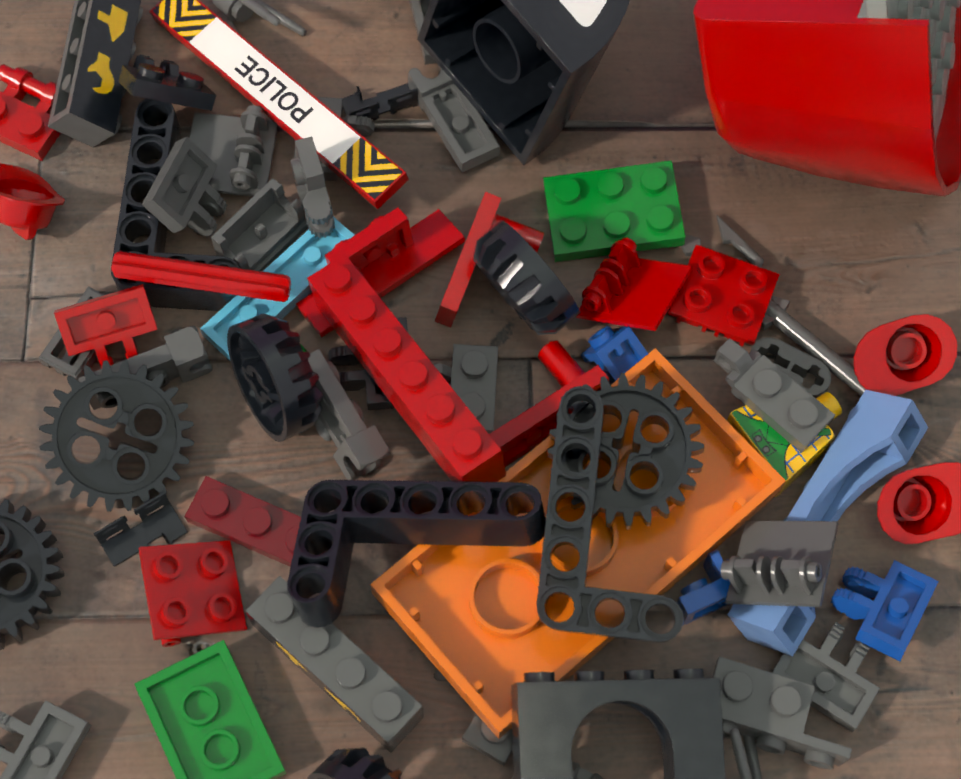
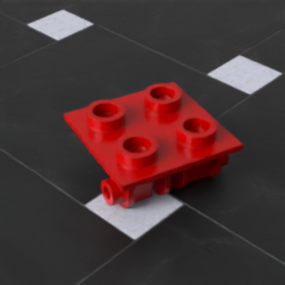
M622 238L615 241L611 247L609 258L601 262L600 268L594 273L593 281L583 290L582 305L579 308L580 314L576 318L656 331L693 270V267L691 265L638 258L637 245L633 240Z
M696 244L688 265L693 267V270L673 301L668 314L677 318L676 323L680 324L682 321L695 327L700 325L702 326L701 332L705 333L708 328L715 331L714 336L717 338L719 333L724 334L723 337L739 342V345L742 347L744 343L753 346L780 274Z
M230 540L138 548L153 639L161 640L163 647L180 644L182 637L247 630Z

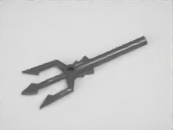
M716 215L723 244H732L751 264L762 268L764 259ZM685 234V245L680 247L685 256H691L696 244L701 246V239ZM772 294L761 324L763 331L772 325L776 326L808 354L823 362L830 372L853 391L862 396L866 389L860 385L854 372V367L786 312L790 301L775 297Z

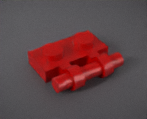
M2 64L0 66V81L8 84L4 92H0V142L42 161L61 134L48 127L57 84L54 82L46 84L35 79L32 72L22 67L14 69ZM27 93L40 99L36 107L22 102Z

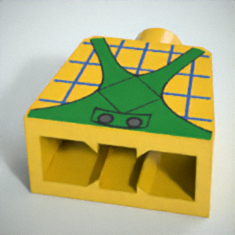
M825 392L816 398L835 414L833 420L842 414L839 402L831 393ZM746 405L732 411L727 419L730 425L786 480L780 493L775 498L786 490L827 450L835 437L832 429L827 426L801 453Z

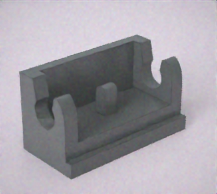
M272 178L211 237L216 256L233 259L241 269L264 271L308 228L302 205L297 199L290 203L284 195L285 191L282 185Z

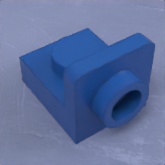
M606 326L588 339V343L591 346L580 355L585 362L594 361L596 365H599L609 377V383L612 384L620 377L621 373H626L649 353L630 327L612 329L610 326Z
M718 550L708 553L703 563L711 583L708 584L706 578L687 585L680 591L682 596L679 597L677 603L683 612L684 622L682 626L730 605L726 603L730 580H724L721 576V564L724 560Z

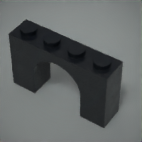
M704 669L673 670L674 679H654V670L624 671V680H605L604 671L574 672V681H555L554 672L524 673V682H517L511 685L514 779H572L571 748L574 734L588 713L600 705L609 703L622 704L636 709L655 727L662 745L664 779H726L720 678H704Z

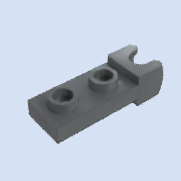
M441 67L438 76L432 79L424 77L417 68L410 69L408 73L410 90L418 89L420 109L425 111L461 172H465L500 155V146L478 110Z
M189 326L164 336L166 344L126 359L128 360L130 374L135 375L143 364L147 365L146 379L149 381L162 373L164 379L160 389L168 385L170 380L179 376L182 382L185 383L208 374L213 370L196 326ZM123 361L110 365L112 372H119ZM102 369L95 371V375L102 374ZM85 376L78 378L81 383L86 380ZM98 392L90 400L93 410L101 407L107 409L118 406L117 399L109 392Z
M317 349L310 353L311 357L308 361L312 371L318 373L319 379L316 382V387L323 394V399L320 402L323 409L319 418L338 448L333 457L347 480H357L381 466L379 460L389 456L390 450L375 425L366 427L360 406L353 399H349L340 384L338 370L332 362L326 361L320 349Z

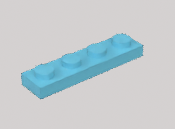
M333 217L335 229H333V233L330 236H326V238L321 237L320 239V237H315L314 234L311 235V231L308 229L262 271L288 275L290 277L291 291L287 301L280 302L236 295L200 328L202 336L228 360H230L227 346V333L231 326L262 313L283 319L296 307L297 302L312 292L307 278L327 266L325 254L330 252L339 242L354 236L335 217Z

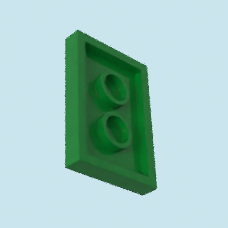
M672 160L543 177L555 262L607 256L611 253L613 243L622 238L633 240L637 245L636 251L685 245L686 237Z
M224 640L134 683L176 779H277L287 774Z

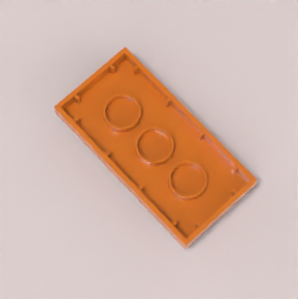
M655 348L625 373L628 385L635 386L640 375H645V389L652 390L661 381L663 382L662 397L666 399L671 394L678 392L680 397L676 409L680 410L686 407L693 409L692 416L685 423L686 425L700 424L701 426L700 434L692 438L691 441L703 443L704 451L699 455L691 456V458L703 463L702 471L700 473H687L697 484L694 491L683 488L679 489L685 498L684 505L681 507L669 500L667 502L670 511L669 517L665 519L654 510L651 512V526L647 527L639 515L633 517L631 530H627L623 517L616 516L611 528L606 527V514L599 512L592 522L585 587L663 596L704 560L708 553L713 552L737 531L745 521H748L779 494L786 482ZM619 378L611 384V387L618 386ZM632 411L629 414L623 447L618 449L619 465L612 487L614 491L622 489L628 456L630 453H634L632 452V442L639 416L636 411ZM604 414L602 431H615L620 427V420L612 414ZM657 424L648 425L641 431L646 441L651 443H659L668 436L666 430ZM550 436L507 470L505 477L497 481L522 482L537 488L541 494L545 517L547 516L551 480L550 469L553 463V459L548 458V449L555 445V441L550 439ZM599 459L597 478H602L609 473L610 466L606 461ZM590 461L585 464L583 470L587 468ZM647 469L635 471L630 478L631 482L640 489L652 488L658 481L656 475ZM573 496L562 499L557 507L558 516L568 522L580 519L585 511V505L575 510L571 508ZM522 513V514H519V515H517V516H518V517H519V516H524V515H526V514H528V513ZM544 537L539 542L524 547L418 544L370 584L372 594L498 739L512 728L511 685L517 682H524V673L554 672L555 681H566L574 672L579 670L614 639L611 637L560 632L550 629L541 621L537 614V595ZM562 545L553 552L551 557L552 565L559 571H571L578 565L580 554L574 547ZM564 594L554 595L548 600L546 605V613L552 621L564 622L574 612L573 600ZM614 600L601 602L595 611L597 622L606 628H614L620 625L625 616L623 607Z

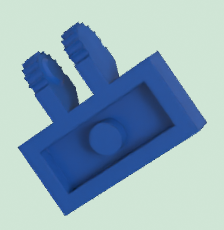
M894 560L885 579L868 571L865 572L858 567L854 568L852 566L848 568L842 577V582H844L847 588H840L834 592L831 598L833 607L854 620L864 619L855 640L901 661L939 581Z

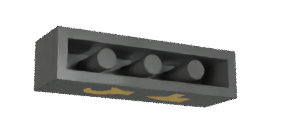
M141 0L74 1L48 123L49 128L91 147H95L118 132L122 122V115L119 114L121 101L127 91L118 80L122 65H129L136 50V42L133 40L136 26L143 15V7L140 6Z
M278 576L245 610L251 624L390 753L424 717L423 705L335 625L331 623L325 627L316 628L305 624L287 590V582L281 576Z

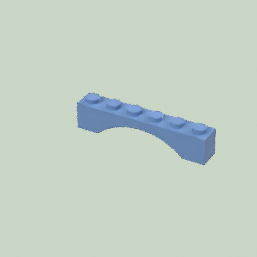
M865 390L856 406L851 409L847 421L834 442L827 448L826 454L812 478L805 484L803 492L790 514L783 521H838L844 511L866 489L887 474L906 465L928 429L914 401ZM733 604L728 617L747 640L793 657L815 620L816 612L815 607Z

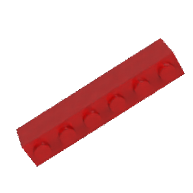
M347 255L341 256L309 276L307 280L318 309L449 479L457 482H497L505 477L506 470L500 447Z

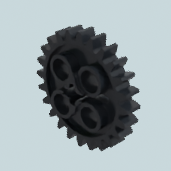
M123 360L119 372H112L108 361H103L102 374L97 376L88 365L84 366L86 380L82 383L69 375L67 380L72 389L69 394L57 389L53 391L55 397L61 402L59 408L53 406L44 407V411L54 418L53 423L39 426L40 431L52 435L51 441L39 446L40 450L54 451L55 455L54 458L45 464V468L53 469L60 467L63 471L57 478L56 485L64 484L70 480L74 483L70 497L73 499L84 490L89 493L87 507L90 508L99 497L105 498V506L108 512H111L116 499H122L126 510L131 511L132 500L135 496H139L146 503L150 500L148 491L153 488L159 493L164 492L167 494L162 480L168 477L179 481L181 478L173 469L174 464H189L190 462L188 458L179 453L180 447L194 445L193 440L182 437L183 430L194 426L193 421L180 420L178 416L189 407L188 404L178 403L173 405L171 401L179 389L176 386L165 391L160 389L164 379L162 373L151 381L147 380V365L144 364L135 375L130 374L128 360ZM102 391L114 395L118 403L114 415L105 419L96 417L91 412L89 406L92 396ZM147 408L156 410L162 420L159 430L151 435L141 434L134 425L137 413ZM82 417L112 429L116 427L118 422L126 425L125 433L127 435L155 444L157 451L150 453L125 442H120L117 448H112L109 446L110 438L107 435L78 426L77 419ZM81 436H91L96 439L100 445L98 457L89 462L77 459L72 450L76 439ZM125 453H137L143 458L145 466L139 476L126 478L119 473L117 462Z
M621 373L618 386L611 387L607 378L603 376L600 383L601 390L597 392L603 401L604 414L616 416L621 423L620 427L615 431H602L599 459L608 463L610 471L605 477L597 478L593 519L599 512L605 513L606 527L611 528L616 516L623 517L627 530H631L633 517L639 515L647 527L651 526V512L654 510L667 519L670 515L667 504L669 500L681 507L685 503V498L679 489L683 488L694 491L696 488V481L687 473H700L703 467V463L691 458V456L699 455L704 451L703 443L691 441L692 438L700 434V424L686 425L685 423L692 416L693 409L691 407L680 410L676 409L680 397L678 392L671 394L666 399L662 397L663 382L661 381L652 390L645 389V375H640L635 386H629L625 373ZM577 401L571 405L572 414L568 413V416L574 422L586 423L594 417L596 410L589 402ZM632 411H636L639 416L632 442V452L634 453H630L628 456L622 489L614 491L612 487L619 465L618 449L623 447L629 414ZM657 424L666 430L668 436L659 443H651L646 441L641 431L648 425ZM550 429L549 432L550 439L555 441L556 429ZM554 447L548 449V458L553 459ZM576 448L567 451L562 463L569 471L580 472L591 458L586 451ZM640 469H647L656 475L658 481L652 488L640 489L631 482V475ZM573 497L571 502L573 510L584 505L579 498Z
M4 499L0 504V534L5 535V540L0 546V650H3L5 647V635L11 634L16 640L21 642L23 641L22 626L27 624L36 630L40 628L34 615L38 611L45 614L53 612L45 602L47 596H60L61 591L51 583V580L60 579L65 575L60 567L51 565L63 558V554L58 548L51 547L57 541L55 535L51 530L43 532L46 523L40 516L31 519L32 513L26 506H21L14 513V505L9 499ZM19 551H22V556L16 559L15 557ZM19 573H26V580L19 589L7 590L10 578Z

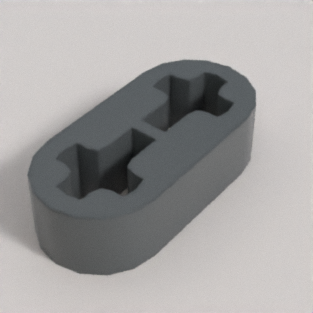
M772 337L762 338L752 346L750 352L754 349L762 356H766L767 353L776 356L774 364L814 398L827 392L831 383V373L828 367L820 360ZM808 373L816 376L815 384L810 389L802 386L803 378Z

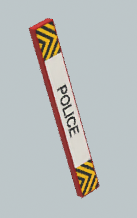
M161 0L149 11L158 24L255 106L261 107L270 119L295 140L312 136L319 160L376 209H379L409 180L407 173L199 0Z

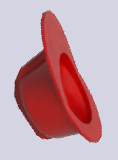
M0 163V223L11 227L16 234L25 240H32L37 230L47 228L52 220L56 206L64 204L65 199L40 175L25 168Z
M929 314L911 315L882 324L867 332L858 343L854 354V372L860 385L866 390L897 396L943 379L953 368L956 360L957 339L948 324L941 318Z
M942 462L902 471L892 476L884 485L877 501V517L882 530L891 539L903 544H918L960 534L961 463Z

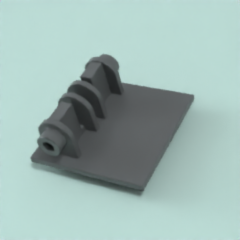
M255 105L248 106L247 111H244L241 117L194 112L189 139L217 165L208 184L218 193L253 197L268 183L279 125L273 120H267L261 107Z
M745 521L737 555H733L730 560H724L721 564L722 578L730 580L726 603L821 607L839 525L838 521Z

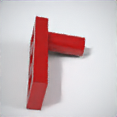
M485 192L439 307L435 322L451 328L476 265L473 261L476 241L500 220L505 221L536 252H538L544 232L496 214L502 198Z
M557 340L549 342L540 350L538 359L562 388L489 434L502 450L505 467L534 449L550 436V429H556V414L561 398L567 390L576 386H583L584 384L589 385L596 392L601 390V377L605 376L608 381L609 377L599 365L585 373ZM569 408L568 413L572 414V411Z

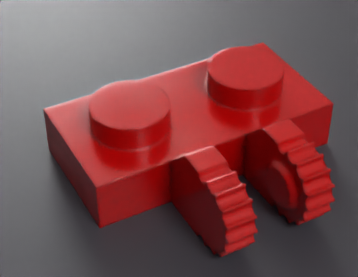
M144 284L54 311L68 356L95 349L101 369L105 360L110 365L115 364L106 345L123 341L126 359L139 354L134 339L135 336L158 330Z

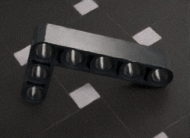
M144 99L137 106L113 257L116 252L123 251L240 268L237 262L224 256L164 253L168 228L139 202L148 194L175 142L181 140V129L171 103ZM158 122H165L160 126H153ZM152 159H160L154 164H146ZM140 236H149L147 240L143 242H133L136 238ZM111 271V276L118 291L144 284L151 307L220 311L236 296L142 281L126 283L128 279L116 278Z
M586 386L573 387L562 396L558 409L537 595V614L546 626L560 632L653 643L667 642L680 632L684 622L683 612L679 604L672 598L661 595L585 587L604 410L603 401L595 390ZM577 401L589 402L596 410L595 415L586 423L574 422L568 416V410L571 405ZM576 448L586 451L591 458L587 468L580 472H572L566 469L562 460L567 451ZM566 497H577L585 505L582 517L571 522L561 519L557 514V507L560 501ZM562 545L572 546L580 554L578 565L571 571H559L552 565V554L556 548ZM556 594L567 595L574 602L573 615L564 622L552 621L546 613L548 600ZM605 600L617 601L624 609L625 616L623 621L614 628L603 627L595 618L597 606ZM661 605L667 607L674 616L673 628L665 634L652 632L646 624V613L654 606Z
M320 481L308 490L305 497L287 582V590L305 624L316 628L325 627L333 623L339 617L342 610L354 543L531 546L539 542L545 533L546 517L541 494L534 486L522 482ZM522 513H528V514H526V515H524V516H519V517L517 516V515L522 514ZM320 593L318 596L310 598L312 595Z

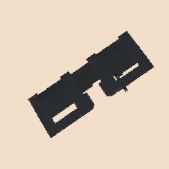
M408 83L377 93L376 96L365 100L362 99L359 86H357V92L342 98L346 116H362L371 118L373 121L379 119L380 114L390 111L392 115L403 108L419 105L418 89L410 90Z
M164 492L134 509V513L139 515L143 521L130 529L126 522L128 521L126 516H122L93 533L114 567L137 554L139 547L149 546V543L163 536L168 545H171L173 541L188 533ZM161 506H164L156 512L152 513L151 515L147 516V514L151 513L152 511L158 509ZM120 530H123L122 532L118 533L117 535L113 536L112 538L106 540L108 537L112 536L113 534L119 532Z

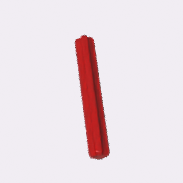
M123 251L114 254L111 271L116 278L280 302L287 301L291 291V280L288 275Z

